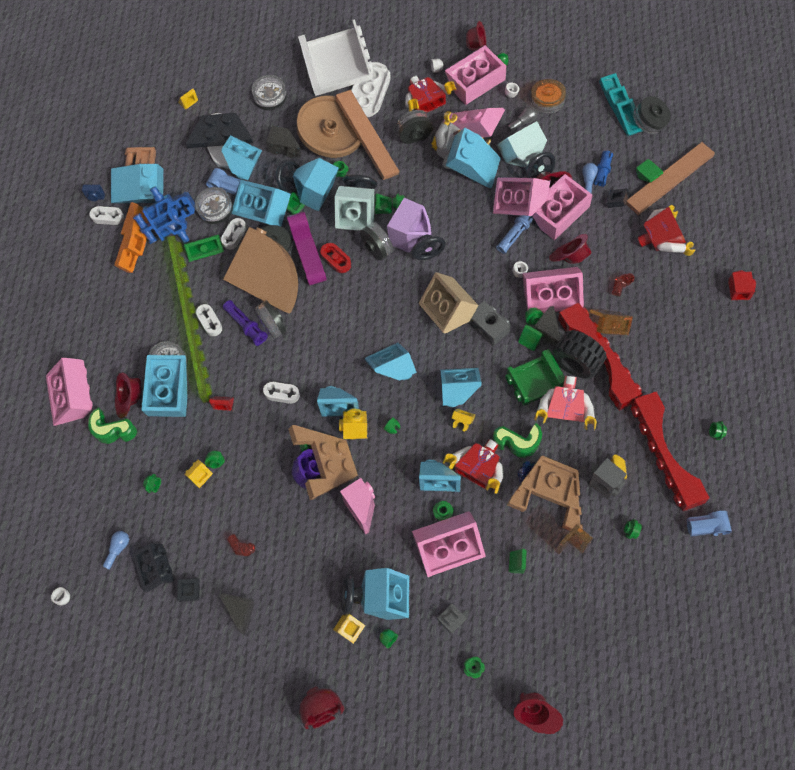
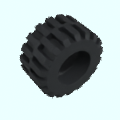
M575 330L566 331L552 353L555 361L564 370L583 379L595 377L607 358L604 348L595 339Z

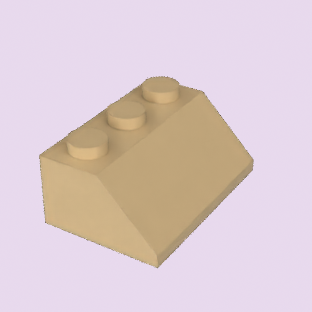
M437 272L434 274L419 302L420 306L443 333H447L469 322L478 307L477 303L453 277Z

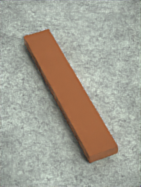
M349 90L337 94L335 97L336 101L382 179L385 180L398 175V168L352 91Z
M701 142L665 170L656 180L648 183L630 197L626 205L639 215L711 159L715 153Z

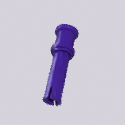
M232 300L224 303L223 309L243 328V333L253 340L254 345L259 346L267 340L268 334L262 331L255 321H251Z

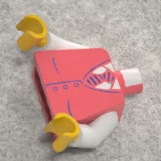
M565 376L563 387L555 386L554 389L547 391L541 398L538 411L534 417L536 421L537 417L541 416L544 419L543 424L546 422L547 417L584 422L585 430H587V424H593L595 430L597 423L589 396L584 393V390L575 389L577 377Z

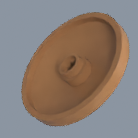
M335 96L313 98L300 109L296 124L297 133L303 144L314 153L325 157L338 158L353 153L361 145L358 136L340 108Z

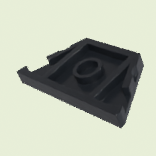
M236 113L202 115L186 145L188 149L224 146L230 135L248 144L253 143V140Z

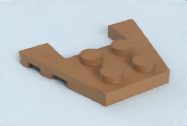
M292 425L289 428L293 445L311 444L321 479H312L305 483L310 500L358 476L346 440L296 425Z
M545 456L539 457L507 502V506L524 512L527 509L530 495H536L566 507L567 510L562 528L574 533H582L583 528L580 525V515L582 514L578 497L580 496L578 470Z

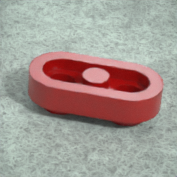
M326 243L322 246V259L335 271L346 273L350 270V257L337 245Z

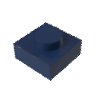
M83 185L82 192L87 200H104L105 193L100 185Z

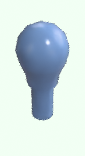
M587 163L583 167L582 173L585 189L591 193L598 168L593 163Z
M118 531L112 535L108 550L109 554L103 567L110 569L116 556L129 544L130 539L126 532Z

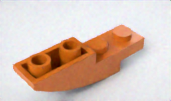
M134 202L130 203L121 231L124 237L114 265L127 273H133L138 256L143 255L147 239L145 234L141 233L140 226L133 217L141 213V217L146 224L148 219L143 213V208Z

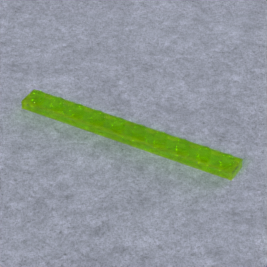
M175 236L168 237L199 397L203 403L209 402L210 395L213 392L210 383L207 384L206 378H209L207 367L203 366L206 358L204 351H200L199 345H202V339L196 329H199L198 321L193 317V313H196L194 303L190 302V298L193 295L191 288L187 287L189 277L187 271L184 272L186 262L184 256L181 257L183 247L181 242H177Z

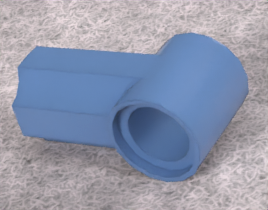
M215 168L206 185L211 190L216 189L217 192L223 190L237 195L240 179L228 176L223 170Z
M716 511L706 516L687 518V528L690 536L706 534L718 536V533L726 535L732 532L727 511Z

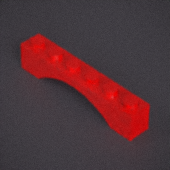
M578 302L559 312L558 321L565 331L575 330L595 339L604 348L607 356L604 364L609 376V397L620 411L633 404L634 399L641 397L642 390L639 384L634 383L629 370L621 364L619 355L612 351L608 339L601 335L598 325L590 319L587 309Z
M657 391L634 399L631 407L632 414L635 418L638 417L640 431L649 440L648 447L657 457L656 463L658 468L665 473L666 485L669 489L672 488L675 494L674 501L676 505L681 507L682 511H686L705 504L709 496L701 480L683 469L667 448L662 430L665 407Z

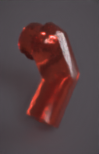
M626 273L617 277L614 281L612 295L621 296L622 289L634 282V275Z
M236 534L227 538L236 555L250 556L255 552V545L253 543H240Z

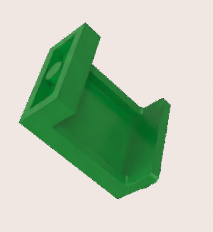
M547 349L542 352L541 357L514 369L511 366L507 367L505 378L509 385H513L517 401H521L525 406L541 399L549 389H554L555 386L563 387L565 376L550 350Z

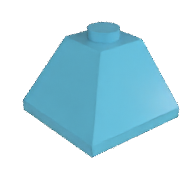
M231 135L221 150L231 172L238 178L249 180L262 150Z
M399 343L365 358L366 362L375 372L399 381L409 379L412 374L417 373L409 352Z
M479 368L441 370L443 406L456 407L465 403L481 386Z
M334 386L320 388L317 403L322 416H343L345 411L359 409L357 398L344 390Z
M436 460L421 462L419 474L420 490L460 492V475Z

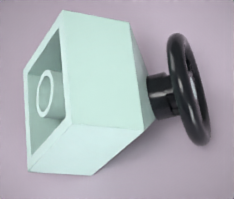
M537 121L497 144L506 163L526 168V178H536L543 171L552 173L555 168L556 161L554 155L550 152H542L547 139ZM543 157H548L550 159V164L545 165L543 163Z
M347 175L343 178V182L349 187L339 186L335 194V228L359 231L365 227L371 229L374 223V189L378 186V182L365 175Z

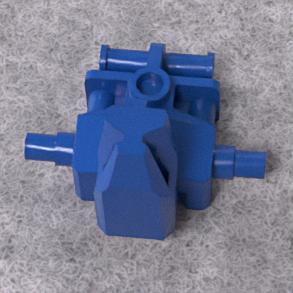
M156 186L152 187L150 191L156 202L148 208L146 206L143 207V213L149 223H145L141 213L133 217L140 226L141 233L145 234L150 244L157 240L151 232L152 229L155 230L161 241H164L165 237L170 234H177L183 243H187L190 239L185 231L187 228L185 218L192 215L195 211V202L189 192H183V194L176 195L172 199L168 194L163 196Z

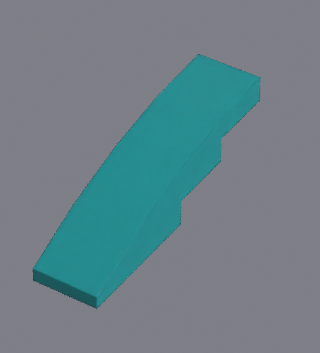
M614 73L600 78L599 83L605 97L627 136L644 131L645 129L633 99H629L625 87L621 86L617 74Z

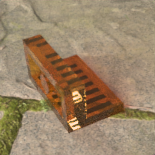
M590 309L589 313L600 316L597 332L629 335L632 316L618 311Z
M576 524L560 542L556 552L560 554L571 543L583 554L593 538Z

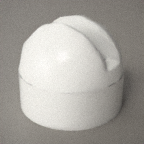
M440 59L431 60L432 72L438 73L443 69V62Z
M508 83L505 88V94L509 98H514L519 92V86L515 83Z
M522 261L516 262L512 269L514 276L522 278L523 273H527L528 266Z
M59 587L53 591L51 600L57 605H66L70 600V594L66 589Z

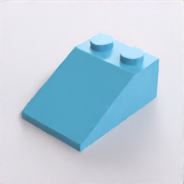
M463 128L454 137L446 166L488 188H492L501 158L480 135L467 128Z
M137 164L111 168V203H155L154 196L150 191L154 186L163 195V168L158 164Z
M240 180L232 214L267 225L282 226L291 194L277 188Z
M147 355L142 411L147 416L186 417V356Z

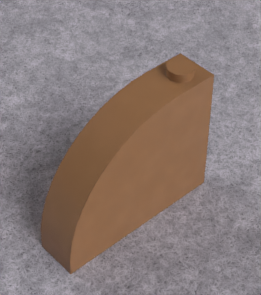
M249 227L223 280L263 301L267 300L274 307L290 314L298 293V276L294 262L283 246L266 236V231L258 227L256 230Z

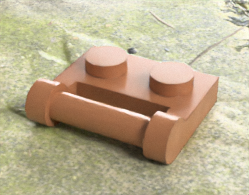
M126 148L125 166L132 165L133 157L135 156V165L155 164V148Z

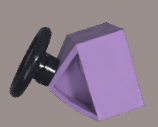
M404 198L387 225L389 244L403 251L411 252L412 257L417 260H427L439 255L445 249V240L441 237L431 236L430 222L424 206ZM439 242V248L434 249V245Z

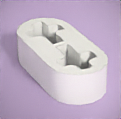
M97 206L90 211L91 219L97 224L118 225L124 220L121 209L116 207Z
M235 218L228 225L221 237L224 248L231 250L239 244L247 229L243 219ZM232 238L233 242H226V240H230Z
M207 304L200 305L196 310V315L206 333L210 336L219 335L222 331V326L213 309ZM203 311L207 312L208 318H205L202 313ZM212 322L216 329L212 330L209 323Z
M269 382L263 388L265 397L271 401L295 403L300 397L298 388L291 384ZM272 388H275L277 392H273V394L270 395L268 390H272ZM293 390L295 395H292L291 398H289L288 395L285 393H290V391Z

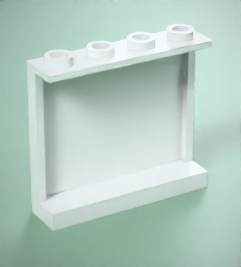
M355 19L352 20L354 28L307 42L305 35L298 36L315 96L373 79L371 74L374 71L371 61L368 62V59H370L368 49L364 50L366 47L364 37L360 38L362 36L361 27L356 25Z

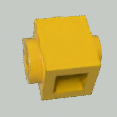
M350 409L343 412V419H339V431H343V439L367 438L366 411Z

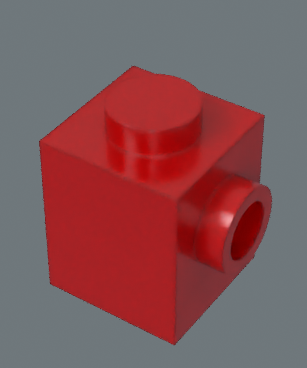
M742 270L732 272L728 280L731 300H750L756 288V280L753 279L752 272Z

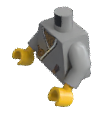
M450 111L445 112V121L441 123L435 134L437 154L444 159L442 165L446 169H451L446 166L454 137L461 131V129L452 124L457 120V115L453 114L452 118L449 119ZM487 139L486 143L489 145L491 140Z

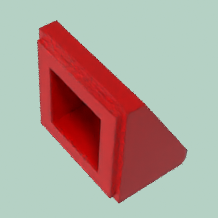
M215 396L209 402L214 410L231 411L234 398Z

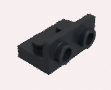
M149 543L132 554L143 592H149L162 583L174 581L167 552L163 544Z

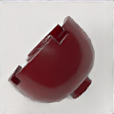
M314 687L308 690L307 695L303 698L299 714L305 729H309V725H312L313 729L336 719L332 715L338 711L342 714L345 708L333 690Z

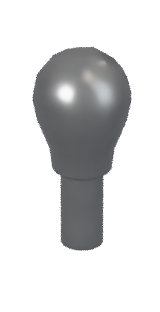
M533 107L525 108L517 120L507 126L508 129L512 132L520 125L533 122L537 118V110Z

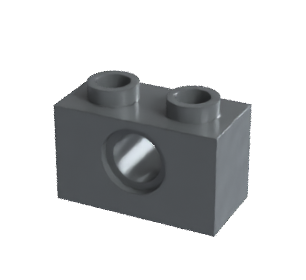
M485 301L478 305L468 322L493 347L510 332L509 321L505 317H501L496 309ZM492 321L494 324H487L486 322Z
M606 459L594 472L589 485L609 500L611 496L616 497L623 489L622 487L626 483L624 481L626 473L609 459Z

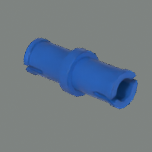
M610 151L602 152L600 164L597 165L598 173L594 182L595 185L598 184V186L602 187L606 185L613 153H610Z

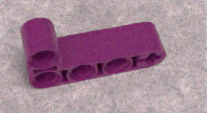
M305 212L287 216L291 234L309 286L326 281V275L313 241Z

